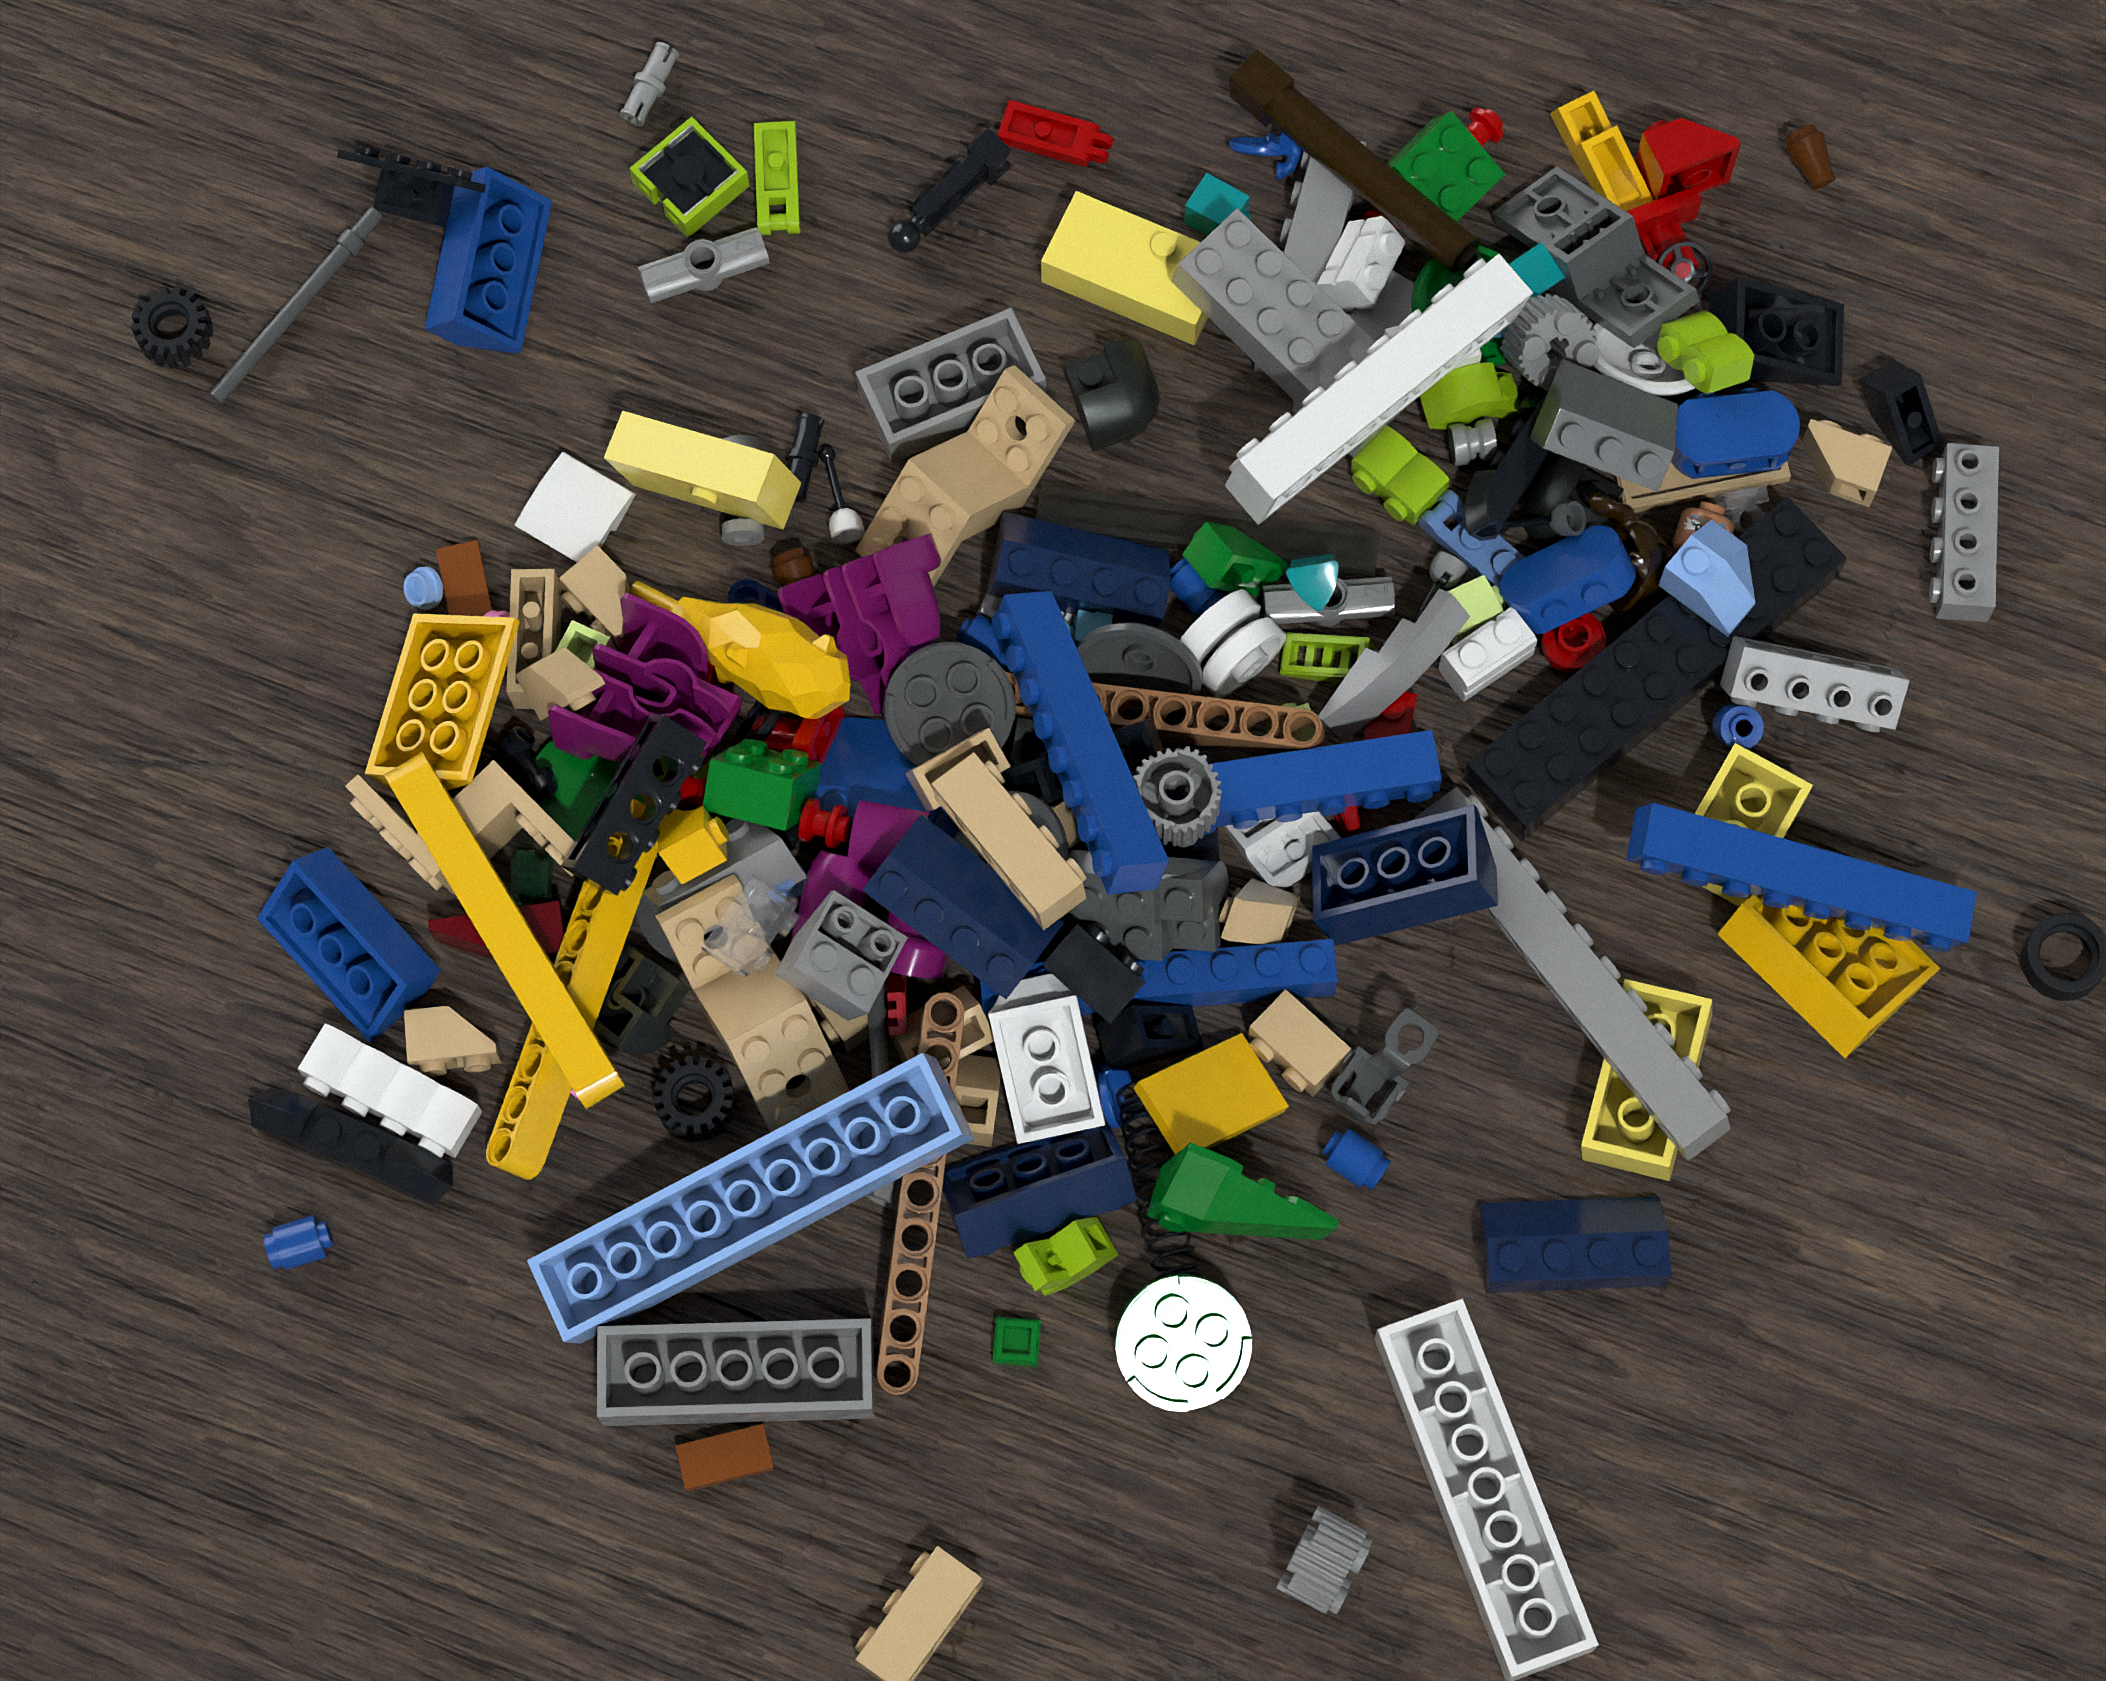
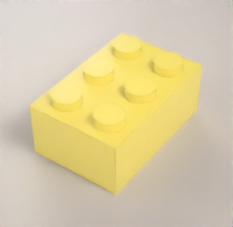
M1735 743L1695 814L1784 839L1813 785ZM1708 883L1707 886H1702L1738 907L1752 896V894H1749L1748 897L1730 896L1722 893V886Z

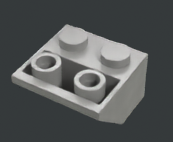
M833 890L794 936L774 975L849 1021L869 1013L908 937Z

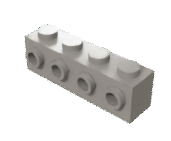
M1947 443L1941 458L1934 459L1932 481L1933 483H1939V497H1934L1931 521L1932 523H1938V537L1932 538L1930 562L1937 563V578H1931L1929 602L1936 604V619L1988 622L1996 607L1999 447Z
M1733 636L1720 686L1731 697L1733 703L1741 706L1755 708L1757 702L1773 705L1772 709L1785 715L1797 716L1800 710L1814 713L1813 718L1822 722L1838 724L1840 719L1854 721V726L1862 730L1879 732L1881 727L1896 730L1910 680L1895 668Z

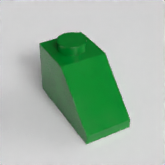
M1207 521L1194 534L1193 540L1182 554L1209 588L1230 592L1243 589L1252 596L1262 598L1263 586L1275 585L1289 566L1284 559L1235 527Z

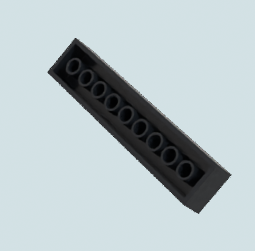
M1789 497L1785 498L1738 537L1739 540L1747 545L1755 605L1729 637L1670 594L1467 763L1463 780L1520 842H1523L1722 675L1733 636L1762 641L1840 575L1847 557Z

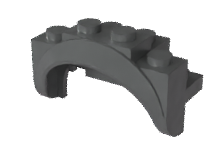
M1068 849V859L1072 858L1087 878L1083 882L1086 899L1060 918L1064 921V924L1053 939H1065L1078 923L1084 928L1092 923L1111 939L1106 947L1119 958L1126 952L1133 959L1163 961L1173 948L1216 952L1221 946L1219 904L1230 892L1228 872L1222 861L1168 857L1169 863L1157 889L1107 895L1101 878L1097 877L1094 873L1090 852Z

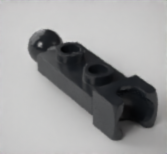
M985 130L967 147L968 157L962 163L960 161L953 163L944 173L943 180L934 189L928 188L917 197L912 208L913 217L910 220H899L891 226L888 232V241L892 248L900 253H909L915 250L920 243V233L926 237L984 182L992 186L1012 165L1005 159L1011 152L1010 148L994 133Z

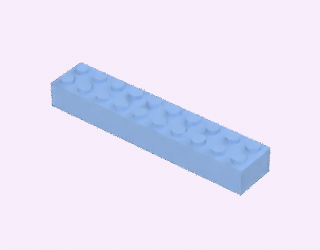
M921 1053L532 1257L527 1262L563 1342L581 1344L597 1336V1326H616L975 1138L937 1058Z

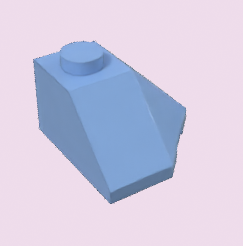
M1710 520L1688 538L1665 566L1659 582L1661 588L1727 637H1729L1755 605L1747 545L1713 520Z

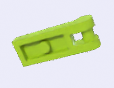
M795 121L754 123L758 230L761 236L771 235L772 231L787 230L788 234H800ZM770 205H786V213L770 214Z

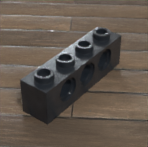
M650 714L561 867L605 894L618 896L620 890L626 891L636 877L637 869L635 865L643 852L648 853L655 845L660 834L657 827L664 815H670L678 806L682 798V792L679 790L687 776L692 777L702 765L705 755L701 752L707 742L664 714ZM662 756L667 762L668 771L663 779L657 780L652 768L655 760ZM641 795L646 807L643 815L636 819L631 814L630 803L635 796ZM618 833L623 840V848L617 856L612 857L608 852L607 843L613 834Z

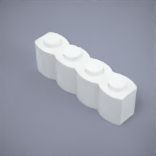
M326 1023L298 1067L301 1075L306 1078L303 1085L323 1097H327L329 1092L342 1097L344 1100L341 1105L350 1112L363 1118L369 1112L381 1118L382 1121L379 1125L383 1129L400 1138H403L405 1133L419 1138L418 1146L439 1158L444 1153L454 1158L457 1156L482 1113L478 1104L465 1096L440 1085L420 1072L399 1063L386 1054L361 1043L352 1036Z

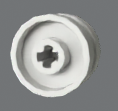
M1243 589L1232 592L1215 603L1189 627L1180 639L1199 661L1201 669H1203L1202 684L1214 698H1224L1242 688L1271 662L1286 641V633L1273 619L1268 617L1258 619L1261 606Z

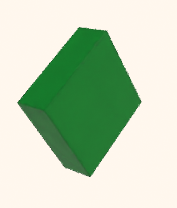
M996 1317L993 1364L1038 1368L1041 1320Z

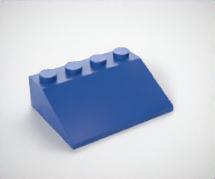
M844 717L821 766L815 799H819L821 809L832 811L838 804L846 806L847 816L852 817V826L860 800L926 812L905 774L917 767V765L905 758L896 748L888 734L885 721L881 719ZM941 806L935 810L927 811L931 814V821L952 837L955 836L958 826ZM851 833L848 840L846 842H840V844H849ZM815 835L816 842L826 843L825 837Z

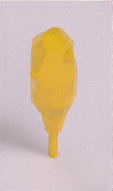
M636 581L631 586V595L684 618L698 631L705 644L708 661L715 666L719 682L728 684L733 681L768 709L787 711L808 719H819L849 701L850 676L847 655L836 648L834 637L825 634L819 637L797 618L756 603H721L689 597H682L677 601L641 581Z

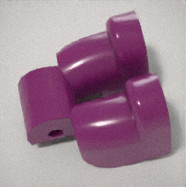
M929 533L829 569L824 573L783 586L778 590V597L784 614L797 618L819 637L824 634L834 637L836 648L847 655L849 675L854 680L861 682L874 715L884 714L885 691L897 667L912 653L926 646L933 645L930 640L940 637L941 619L939 607L928 572L940 566L941 557L933 535Z
M624 593L620 599L625 629L623 650L619 652L602 644L594 646L592 653L595 669H592L603 678L605 684L592 692L596 700L582 707L581 715L557 705L550 707L548 716L556 749L579 759H591L597 755L616 763H622L650 714H664L707 742L701 752L705 755L701 765L703 766L708 763L741 710L742 703L740 697L705 682L708 671L707 650L700 634L690 623L666 609L629 593ZM641 688L666 700L663 703L649 701L635 695L633 692Z
M860 800L853 821L848 857L829 853L831 849L823 848L812 860L804 882L799 914L793 924L790 944L794 936L833 890L868 912L871 897L862 891L917 818L923 814L930 819L931 814ZM889 911L887 924L908 937L890 972L920 978H942L949 970L951 957Z

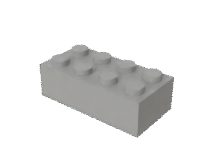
M1012 308L855 372L859 396L891 464L967 432L1003 371L1008 367L1015 365L1046 393V378Z

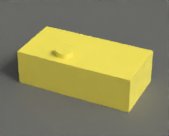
M1078 191L1075 192L1041 260L1042 283L1192 345H1195L1208 319L1171 282L1178 264L1201 242Z
M626 411L621 413L604 456L635 487L744 519H753L761 524L784 530L801 486V482L775 454Z
M1625 979L1622 988L1625 992L1632 988L1640 996L1648 1008L1643 1013L1653 1026L1660 1022L1673 1037L1675 1044L1671 1048L1680 1059L1687 1055L1699 1069L1712 1018V999ZM1604 1059L1581 1144L1582 1160L1670 1181L1678 1149Z

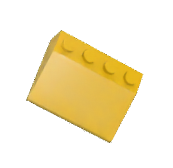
M413 614L365 774L393 791L384 775L423 752L447 790L472 784L520 621L512 617Z
M1752 895L1741 904L1718 932V935L1844 1058L1848 1057L1940 970V967L1911 939L1910 941L1892 940L1883 936L1884 930L1870 927V930L1848 928L1843 925L1844 919L1830 916L1829 919L1811 918L1803 914V908L1789 905V908L1770 907L1762 903L1763 897Z

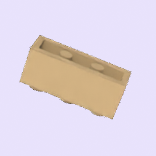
M511 569L509 617L520 621L507 664L506 692L514 709H533L515 675L554 653L560 643L562 604L560 596L562 595V587L555 569Z
M939 1546L935 1548L931 1555L926 1551L920 1555L909 1572L914 1579L904 1592L899 1589L895 1590L882 1609V1612L887 1615L877 1630L870 1626L855 1646V1650L860 1653L855 1659L857 1664L879 1681H914L983 1585L982 1577Z

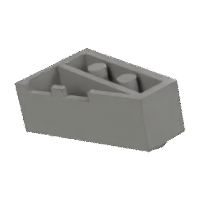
M734 818L725 825L730 836V840L726 842L727 861L681 885L671 870L660 874L653 881L652 886L644 891L643 894L655 912L659 914L724 878L735 874L748 900L755 899L759 905L770 899L768 890L790 878L794 884H797L807 877L778 835L763 825ZM717 924L711 926L706 930L705 934L716 929L721 925Z

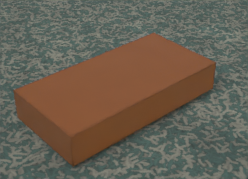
M478 540L436 549L449 615L484 616L489 611H492L493 608Z
M764 1424L675 1445L686 1492L775 1470Z

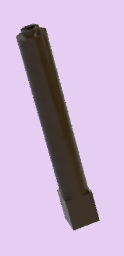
M1257 49L1229 76L1231 99L1265 127L1270 123L1447 270L1451 273H1456L1460 270L1465 272L1476 263L1480 256V251L1477 250L1480 244L1478 238L1294 88V79Z

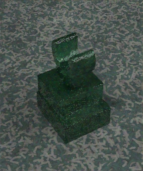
M517 850V858H512L510 883V894L516 905L553 902L554 862L552 857H536L535 850Z

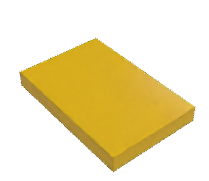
M1243 1033L1144 1078L1134 1086V1090L1175 1155L1190 1142L1205 1149H1210L1284 1113L1289 1107L1259 1058L1249 1046Z

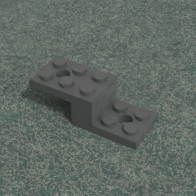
M1558 166L1492 212L1497 226L1528 247L1533 248L1541 242L1544 244L1565 276L1564 279L1554 285L1556 293L1560 298L1567 299L1583 314L1632 348L1637 347L1658 332L1662 323L1676 319L1700 301L1695 287L1644 254L1632 215Z

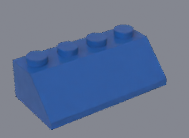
M484 167L472 172L471 181L485 184V193L457 186L454 188L425 330L458 346L516 354L522 350L552 200L489 167Z
M329 847L293 860L257 917V920L368 1042L377 1039L404 1015V1010H410L420 1002L441 972V969Z

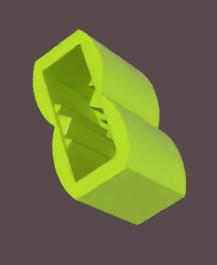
M1699 311L1661 324L1657 342V350L1660 357L1674 369L1683 371L1686 380L1697 390L1709 394L1750 379L1754 360L1752 350L1739 336L1728 333L1722 322L1712 313Z
M1386 426L1352 459L1351 472L1354 474L1352 476L1354 483L1364 493L1371 494L1373 492L1385 501L1383 503L1384 508L1397 521L1404 519L1408 523L1415 525L1417 519L1426 510H1430L1447 489L1449 490L1450 479L1430 459L1419 453L1401 434L1389 426Z

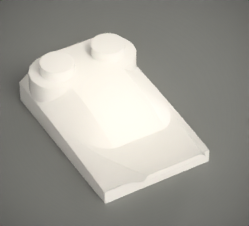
M1052 973L1022 979L1007 1000L999 995L995 1005L988 1013L1017 1144L1104 1126L1105 1118L1099 1100L1097 1082L1077 995Z

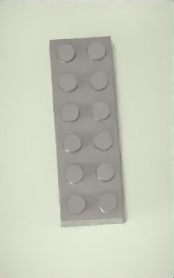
M1238 209L1230 214L1178 264L1171 280L1183 294L1301 408L1303 407L1302 401L1315 389L1322 386L1326 391L1336 381L1334 376L1348 363L1354 360L1359 365L1369 355L1367 350L1375 343L1350 316ZM1402 411L1350 451L1349 454L1354 458Z
M871 1319L597 1326V1418L602 1426L875 1419L874 1329Z

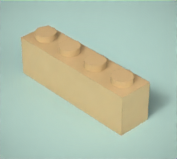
M973 752L931 783L935 799L1040 927L1045 930L1086 899L1083 882L1087 878L1072 858L1065 861L1056 851L1059 844L1048 828L1044 825L1037 828L1031 821L1029 816L1032 815V812L1018 793L1010 796L1002 786L1005 780L997 767L991 761L984 764Z

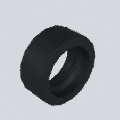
M2056 913L2043 919L2026 938L2021 952L2022 971L2029 984L2043 996L2057 1001L2079 999L2088 995L2106 975V936L2102 929L2087 917L2076 913ZM2066 932L2077 936L2087 945L2091 953L2092 962L2089 971L2082 978L2075 981H2063L2053 977L2045 970L2040 961V949L2042 943L2049 936Z

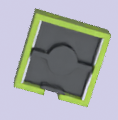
M692 116L629 168L632 183L654 205L661 201L665 216L687 238L750 187L747 171Z

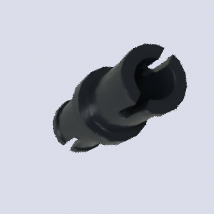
M809 413L798 414L792 448H788L785 455V460L788 462L787 468L801 482L794 501L799 503L807 501V491L812 470L818 466L819 455L816 452L822 426H824L825 422L821 417Z

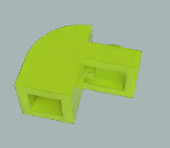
M1491 362L1475 363L1453 369L1420 395L1430 429L1447 430L1448 425L1456 423L1468 426L1481 416L1512 419L1520 414L1517 409L1520 400L1512 373L1496 372L1494 364Z
M1097 1217L1075 1220L1051 1238L1025 1243L1013 1252L1020 1264L1019 1269L1022 1277L1027 1283L1032 1285L1034 1291L1041 1290L1044 1296L1069 1287L1091 1275L1118 1256L1116 1249Z

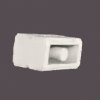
M1382 216L1367 218L1366 221L1363 219L1349 221L1317 286L1344 312L1354 311L1355 308L1358 310L1373 308L1402 252L1405 240L1391 223Z
M1510 607L1496 617V621H1489L1443 652L1438 669L1459 698L1465 702L1533 656L1537 638L1517 611Z

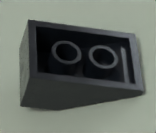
M1737 277L1710 292L1709 312L1722 322L1728 333L1735 334L1743 339L1754 354L1751 375L1748 381L1827 386L1842 384L1844 304L1742 277Z

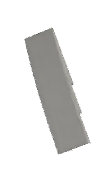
M1439 588L1416 623L1402 618L1378 653L1368 648L1364 649L1318 715L1321 723L1337 740L1345 741L1380 715L1409 689L1443 653L1470 618V615L1453 594Z

